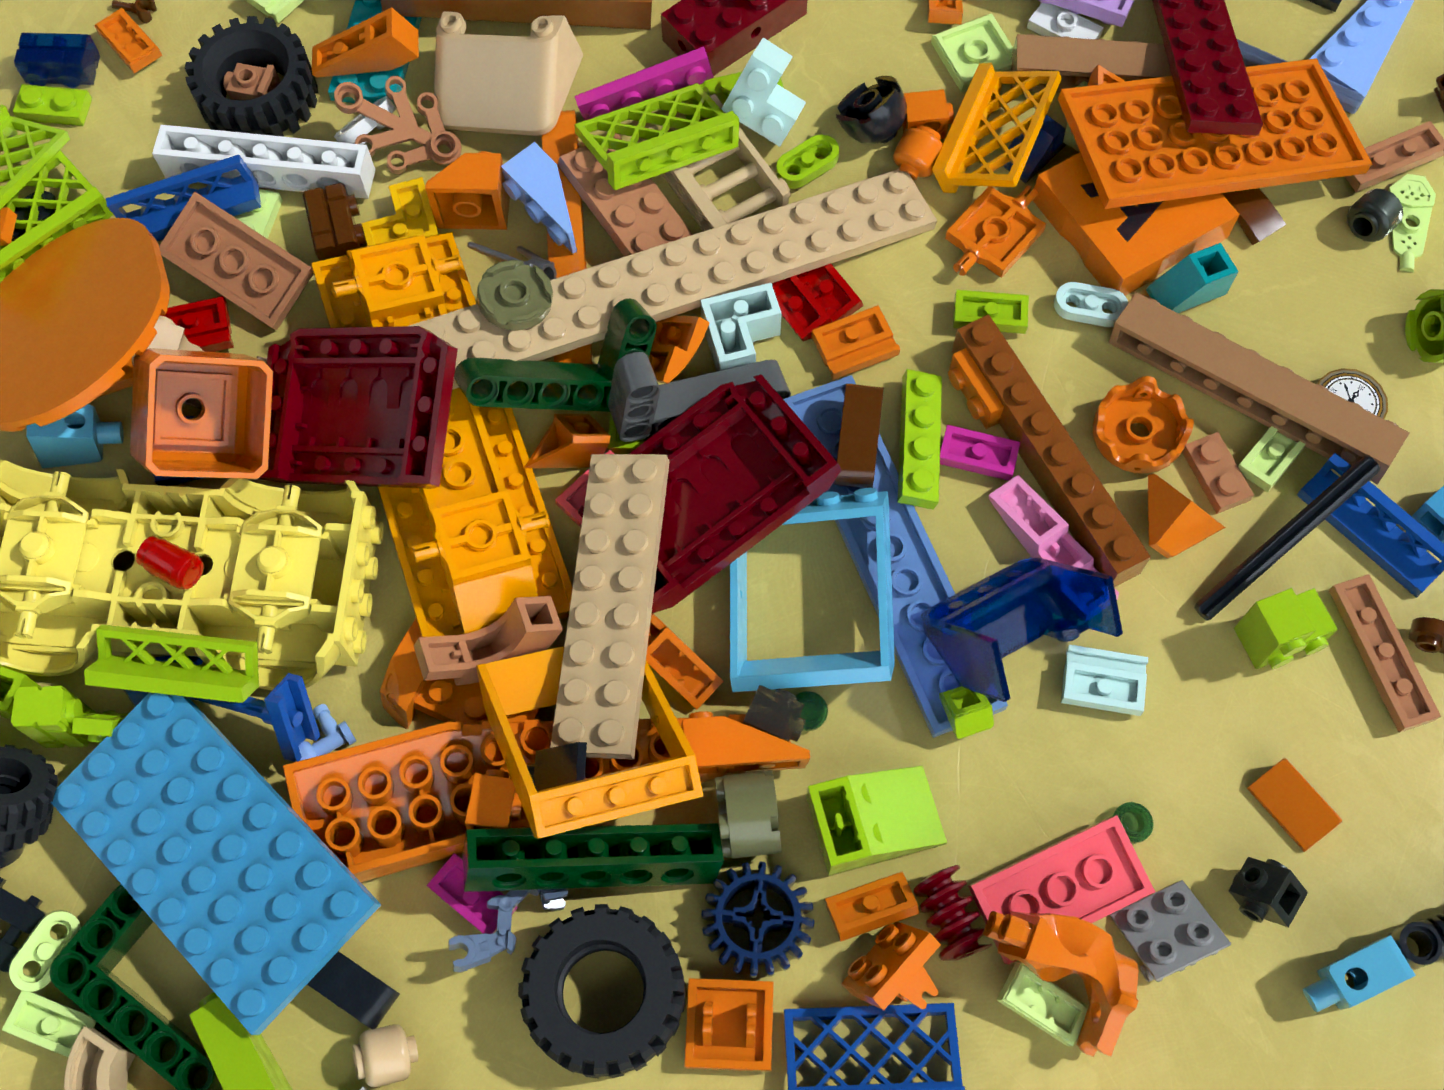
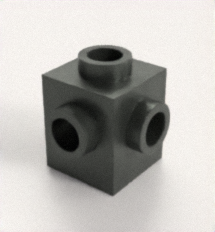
M1251 857L1246 859L1241 870L1235 875L1229 889V893L1240 905V912L1249 919L1262 923L1265 919L1288 928L1308 894L1293 872L1280 862L1272 859H1267L1264 862Z

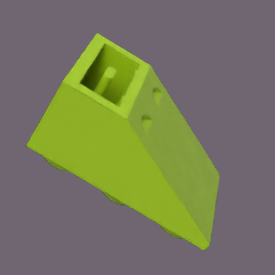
M923 766L848 775L808 786L806 799L829 876L947 844Z

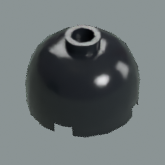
M892 76L876 77L877 84L868 88L865 82L858 85L839 103L837 108L840 115L836 114V118L851 138L860 143L876 144L879 142L887 143L897 135V131L901 128L907 115V103L902 88L897 79Z

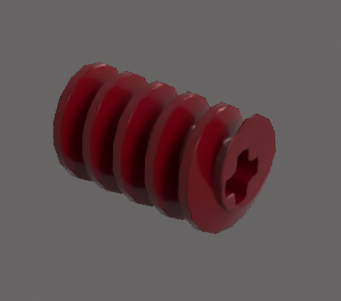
M959 865L950 866L923 878L913 889L914 896L928 897L920 904V911L923 913H934L926 921L927 928L941 929L934 937L941 945H947L939 953V958L942 961L960 960L992 946V944H979L977 941L983 936L985 928H972L971 926L980 916L979 912H965L964 908L973 901V897L958 895V891L967 884L966 880H952L951 878L960 869Z

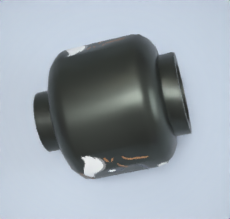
M1378 188L1369 190L1350 207L1347 214V223L1356 237L1368 242L1380 241L1400 224L1403 217V206L1400 200L1388 190Z

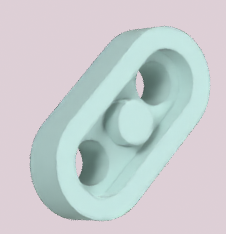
M1079 282L1063 284L1058 289L1054 299L1055 311L1062 318L1103 327H1114L1115 321L1128 305L1126 296L1116 289ZM1072 302L1076 304L1077 307L1069 306L1067 303ZM1102 309H1109L1113 314L1105 313Z

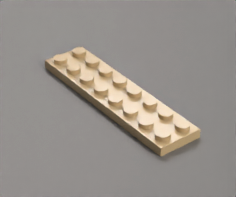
M591 454L550 748L576 742H587L586 757L634 759L670 463L667 455Z

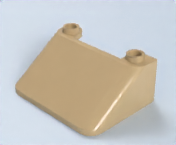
M443 11L436 28L434 95L438 100L437 110L445 130L540 136L550 132L558 121L583 57V52L566 17L552 15L536 18L531 24L532 31L529 37L464 34L467 25L460 13Z

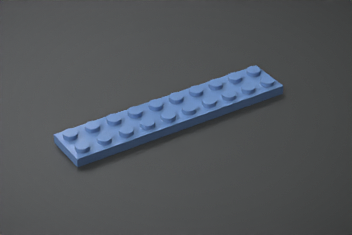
M852 375L783 399L836 461L846 383L856 384ZM879 434L873 488H876L877 492L888 491L894 653L930 733L935 738L953 731L940 701L939 693L976 681L991 703L993 715L1006 710L1008 704L914 506L897 503L898 472ZM833 483L826 492H838L839 496L851 495L856 490L863 488L839 486ZM876 517L835 520L879 617Z

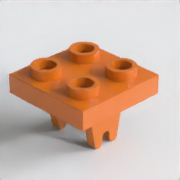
M895 922L879 932L875 939L876 944L866 956L857 958L850 965L847 971L848 976L841 984L851 995L882 1010H885L895 997L904 1002L909 1001L920 1009H925L927 1003L922 998V993L926 991L929 995L936 996L938 989L923 965L941 944L930 932Z
M689 978L685 1068L771 1072L774 981Z

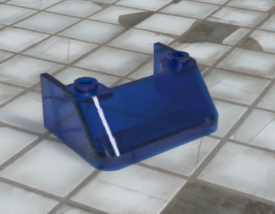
M1043 558L1020 560L932 606L921 614L924 633L958 683L964 688L1002 702L1011 699L1002 658L1043 635L1056 638L1061 642H1068L1077 639L1082 632L1088 629L1115 637L1123 634L1112 576Z

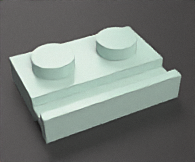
M1069 644L1066 649L1067 656L1064 667L1061 703L1136 716L1142 715L1145 705L1148 657Z

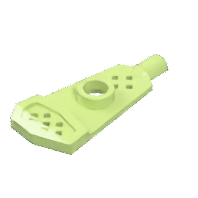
M1406 174L1388 189L1400 200L1403 206L1401 222L1391 231L1393 252L1400 256L1399 270L1414 273L1415 258L1423 255L1436 193L1425 176ZM1406 219L1414 221L1417 226H1409L1406 223Z

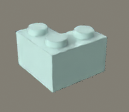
M762 38L721 109L725 113L733 111L738 116L739 122L780 147L806 102L777 84L793 56L765 38Z
M772 283L700 300L701 318L710 322L705 335L716 371L756 363V352L752 342L781 335V310Z

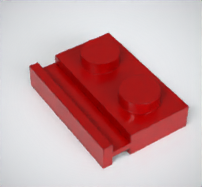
M224 296L167 308L166 315H163L171 319L175 325L185 328L184 335L188 341L199 346L204 352H216L234 348L231 339L232 331L228 304Z

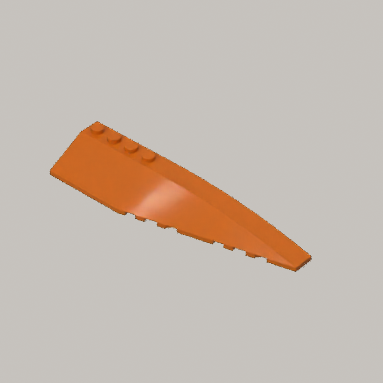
M781 713L730 714L728 716L730 719L791 743ZM651 717L650 719H639L634 759L586 757L585 779L671 758ZM676 718L681 726L682 719L684 718ZM541 719L524 720V722H509L526 766L527 764H535L536 751L547 749L551 746L554 721L541 722ZM489 721L468 724L445 722L283 765L292 809L360 882L450 858L454 853L456 855L463 854L467 830L465 819L474 774H485L486 770L490 769L509 773ZM727 774L700 776L701 783ZM523 807L520 819H512L511 828H531Z

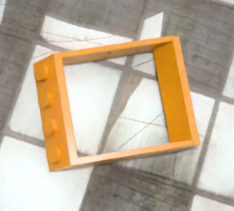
M564 646L476 665L485 713L535 838L539 839L703 797L695 753L647 660L645 663L641 699L671 758L537 791L506 716L556 705Z

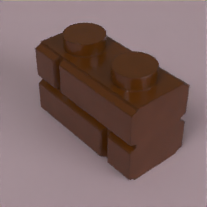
M337 183L325 186L324 189L315 188L304 191L302 195L315 254L319 261L347 255L346 251L361 248V245L367 244L362 224H356L354 216L360 215L355 194L348 196L344 184Z

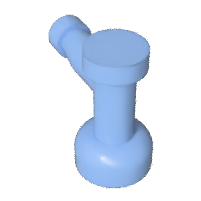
M320 704L313 709L315 719L319 721L325 737L312 745L307 741H303L298 746L302 756L300 761L328 754L347 742L351 745L357 741L345 721L337 724L330 715V710L326 704Z

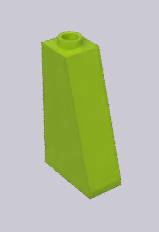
M215 992L199 1002L200 1008L189 1016L223 1090H292L261 1034L251 1035Z

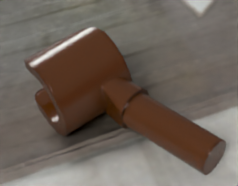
M135 0V3L112 1L113 9L119 10L123 8L125 11L135 13L143 23H149L152 20L151 13L148 10L157 11L154 0Z

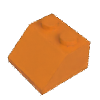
M488 151L464 153L426 182L425 190L438 229L507 230L510 196L502 185L505 179L501 168L503 165L501 153H491Z

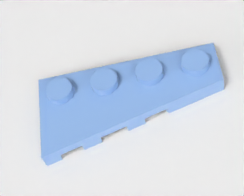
M1367 0L1310 59L1317 58L1328 80L1358 92L1365 98L1414 0Z

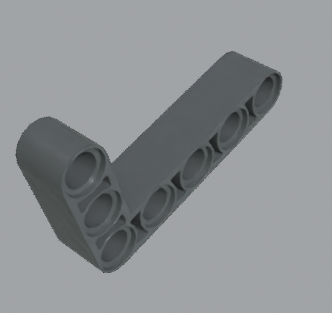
M634 352L620 358L614 366L608 408L620 440L623 442H633L652 437L718 386L725 383L734 382L736 386L755 381L753 376L762 374L783 399L790 397L791 392L776 360H764L659 385L647 354Z

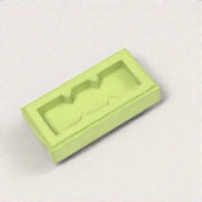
M1022 962L1015 963L997 998V1001L1066 1046L1074 1045L1082 1029L1089 1007L1054 983L1038 978Z

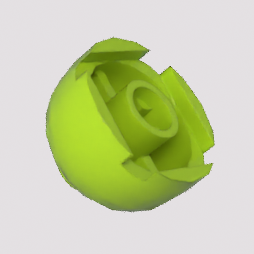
M1430 289L1416 298L1420 302L1415 310L1408 311L1405 323V336L1410 350L1415 351L1417 349L1422 357L1418 359L1423 362L1444 363V290Z

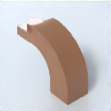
M551 596L520 597L513 600L501 618L485 628L461 635L419 637L414 645V649L424 681L454 678L456 686L479 682L476 665L547 650L557 639L563 628Z

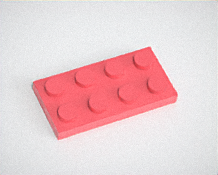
M1118 815L1111 816L968 885L985 924L991 911L1003 915L1010 914L1011 911L1035 914L1051 913L1074 916L1094 923L1155 893ZM993 940L998 949L1000 942ZM1001 955L1004 964H1011L1017 961H1011L1010 959Z

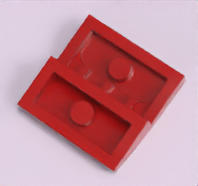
M831 263L772 283L781 315L803 342L812 338L813 329L848 317L864 306L862 300Z

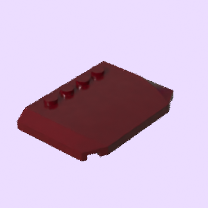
M420 326L299 328L290 334V340L283 345H271L268 347L266 364L273 371L268 470L258 479L301 484L347 485L345 480L354 481L357 486L424 489L439 487L458 349Z
M762 374L753 376L755 381L736 386L734 382H729L718 386L629 453L667 455L670 461L652 613L674 607L829 490L841 472L839 463ZM581 506L580 509H579V511H578L579 515H580L582 518H583V511H584V507H583V506Z

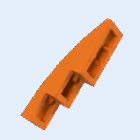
M651 613L646 660L660 676L697 710L724 680L654 613Z

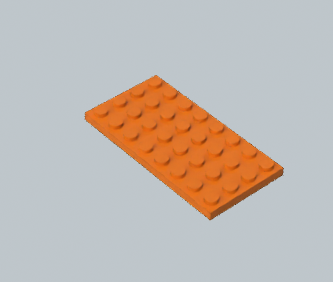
M1317 58L1246 67L1263 122L1259 136L1188 133L1172 76L1061 89L1058 97L1059 104L1104 209L1366 174L1372 162Z

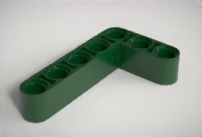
M631 298L623 299L614 306L607 327L608 331L605 334L598 364L467 358L456 367L454 379L467 400L474 406L610 412L608 402L616 362L623 356L634 352H643L649 358L657 325L655 320L637 300Z
M121 884L109 895L55 958L49 972L51 982L177 1090H222L223 1088L206 1051L111 972L153 923V920L141 907L136 912L129 914V904L134 898ZM112 929L113 936L111 942L106 947L101 948V936L107 930ZM82 963L83 972L80 979L71 983L70 976L72 970ZM113 989V1001L107 1008L102 1009L101 997L107 990ZM143 1014L145 1018L144 1027L137 1035H133L131 1031L132 1022L138 1015ZM174 1040L177 1047L176 1053L171 1060L164 1062L162 1050L165 1044ZM205 1066L208 1070V1080L204 1086L196 1089L193 1083L194 1074L200 1067Z

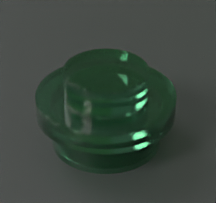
M804 691L791 699L788 706V717L796 728L803 731H813L820 728L826 721L828 707L825 700L819 694Z
M1135 802L1124 803L1112 815H1118L1131 844L1143 842L1153 831V818L1148 809L1141 804Z

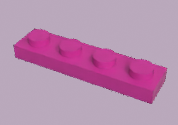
M703 46L575 96V99L585 121L696 83L700 85L704 81L714 78Z

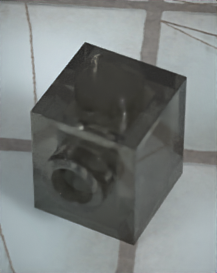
M759 685L743 724L789 742V740L797 742L806 723L805 719L799 717L805 704L798 702L797 697L786 690L775 689L773 691Z

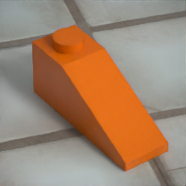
M391 7L312 46V75L319 78L394 70L419 58L418 29Z
M701 711L691 713L689 718L682 719L681 728L695 753L699 776L802 769L807 766L810 760V750L725 716H713L712 712Z

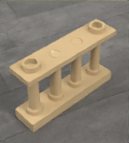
M715 94L710 96L720 108L723 107V104ZM656 125L649 127V129L659 130ZM740 127L737 148L662 174L702 231L740 220L770 203H773L776 208L787 205L791 196L790 189L785 180L777 178ZM733 153H736L745 165L707 186L704 184L699 185L694 178L695 173ZM751 178H754L763 190L726 211L722 209L717 210L712 203L713 198Z

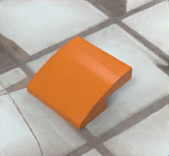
M679 315L655 322L657 325L656 334L650 351L649 361L657 382L670 383L686 367L699 348L710 322L698 316Z

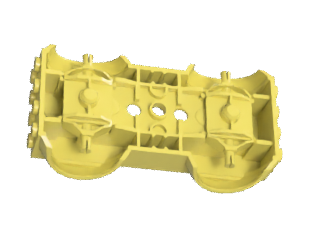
M0 460L1 667L23 674L38 676H61L73 673L88 662L98 650L96 629L101 625L255 641L258 643L259 687L257 689L273 690L288 673L302 676L307 688L318 682L333 665L357 667L359 654H364L366 650L367 634L363 627L365 617H369L372 612L373 599L369 589L371 580H376L378 574V559L375 557L376 545L381 544L383 541L384 525L376 515L375 506L370 504L365 492L360 491L354 481L345 480L347 488L339 491H302L300 487L292 485V488L290 485L278 488L255 483L244 478H230L220 489L131 484L127 473L123 469H116L118 474L116 477L82 478L71 477L66 472L59 473L55 471L53 474L23 468L6 460ZM155 536L174 543L190 552H194L199 557H210L213 561V566L210 572L201 576L192 588L183 590L177 589L145 571L142 566L137 564L136 554L144 540ZM129 551L134 554L135 561L130 569L126 571L114 569L113 560L119 553ZM111 638L112 651L133 652L121 639ZM150 643L145 647L150 654L170 655L160 643ZM189 647L184 651L186 656L200 657L205 664L211 661L199 648ZM228 651L222 656L234 669L245 670V653Z

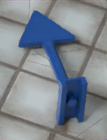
M172 656L154 658L158 661H167ZM187 656L195 665L203 663L200 657ZM288 673L264 700L248 697L243 703L189 697L190 699L258 717L264 723L273 725L285 760L298 762L302 758L298 746L305 739L317 741L320 737L303 678L299 675ZM124 690L135 707L149 693Z

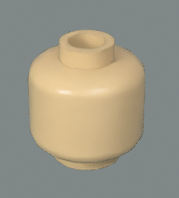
M397 1024L366 1030L361 1033L359 1043L352 1045L357 1079H365V1082L370 1087H379L406 1080L411 1072V1063L418 1062V1050L414 1035L406 1037L404 1029Z

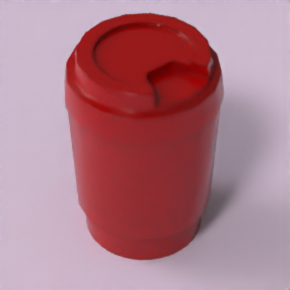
M155 536L144 540L136 554L137 564L142 566L145 571L177 589L192 588L203 573L204 565L197 554Z

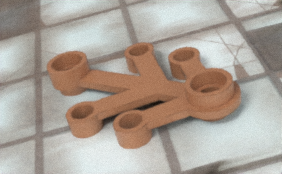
M392 76L385 83V93L394 101L399 117L363 99L362 90L355 83L343 82L336 87L334 101L336 107L341 112L346 114L357 112L391 129L371 136L362 134L356 138L355 144L362 142L371 144L372 148L369 150L371 157L378 149L410 140L423 145L404 153L399 150L390 152L387 156V168L391 173L402 174L406 171L407 166L428 160H433L439 165H449L460 157L462 150L461 142L455 134L445 131L437 110L438 100L434 94L424 92L417 98V110L421 115L426 116L430 133L418 127L406 95V83L399 76ZM392 84H398L402 90L400 92H393L389 87ZM345 97H352L355 103L346 105L342 100ZM429 100L434 106L427 109L421 105V102ZM446 145L450 148V152L443 154L438 151V147ZM400 158L404 164L396 167L392 165L391 160Z

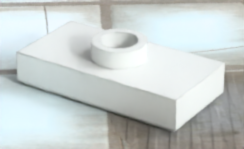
M1041 3L1027 24L1028 29L1041 36L1099 39L1104 28L1078 14L1072 13L1068 9L1050 3Z

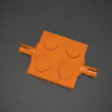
M1028 185L1017 198L1002 194L992 186H988L947 230L945 239L964 253L953 265L956 273L960 271L959 275L965 276L966 272L975 263L985 266L1001 278L1040 237L1046 227V223L1034 216L1027 207L1038 196L1035 188L1031 191L1032 186Z

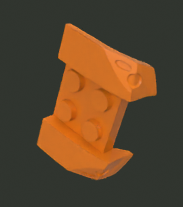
M415 618L390 660L380 689L381 701L385 711L406 729L409 728L416 710L443 722H462V724L489 721L485 713L479 682L456 686L454 678L424 681L414 649L416 641L419 637H422L417 619ZM541 708L506 717L509 722L535 720Z

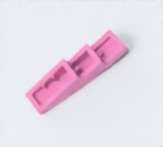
M1019 475L989 494L990 502L1019 542L1060 592L1087 621L1118 600L1119 592L1093 567L1094 558L1068 533L1069 524Z

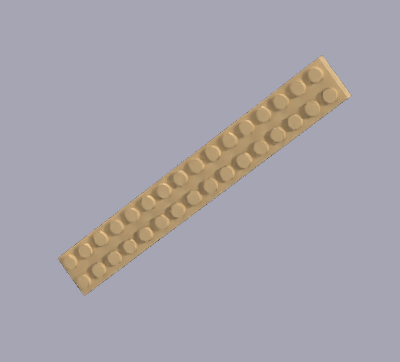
M897 169L550 280L553 289L551 310L542 322L529 329L518 331L502 329L485 318L478 304L409 326L425 328L457 348L455 369L461 361L467 358L540 361L603 340L608 331L607 327L614 306L623 299L631 298L637 300L657 322L701 307L700 300L762 284L774 283L933 230L937 219L910 174ZM455 379L453 381L452 390L459 388Z

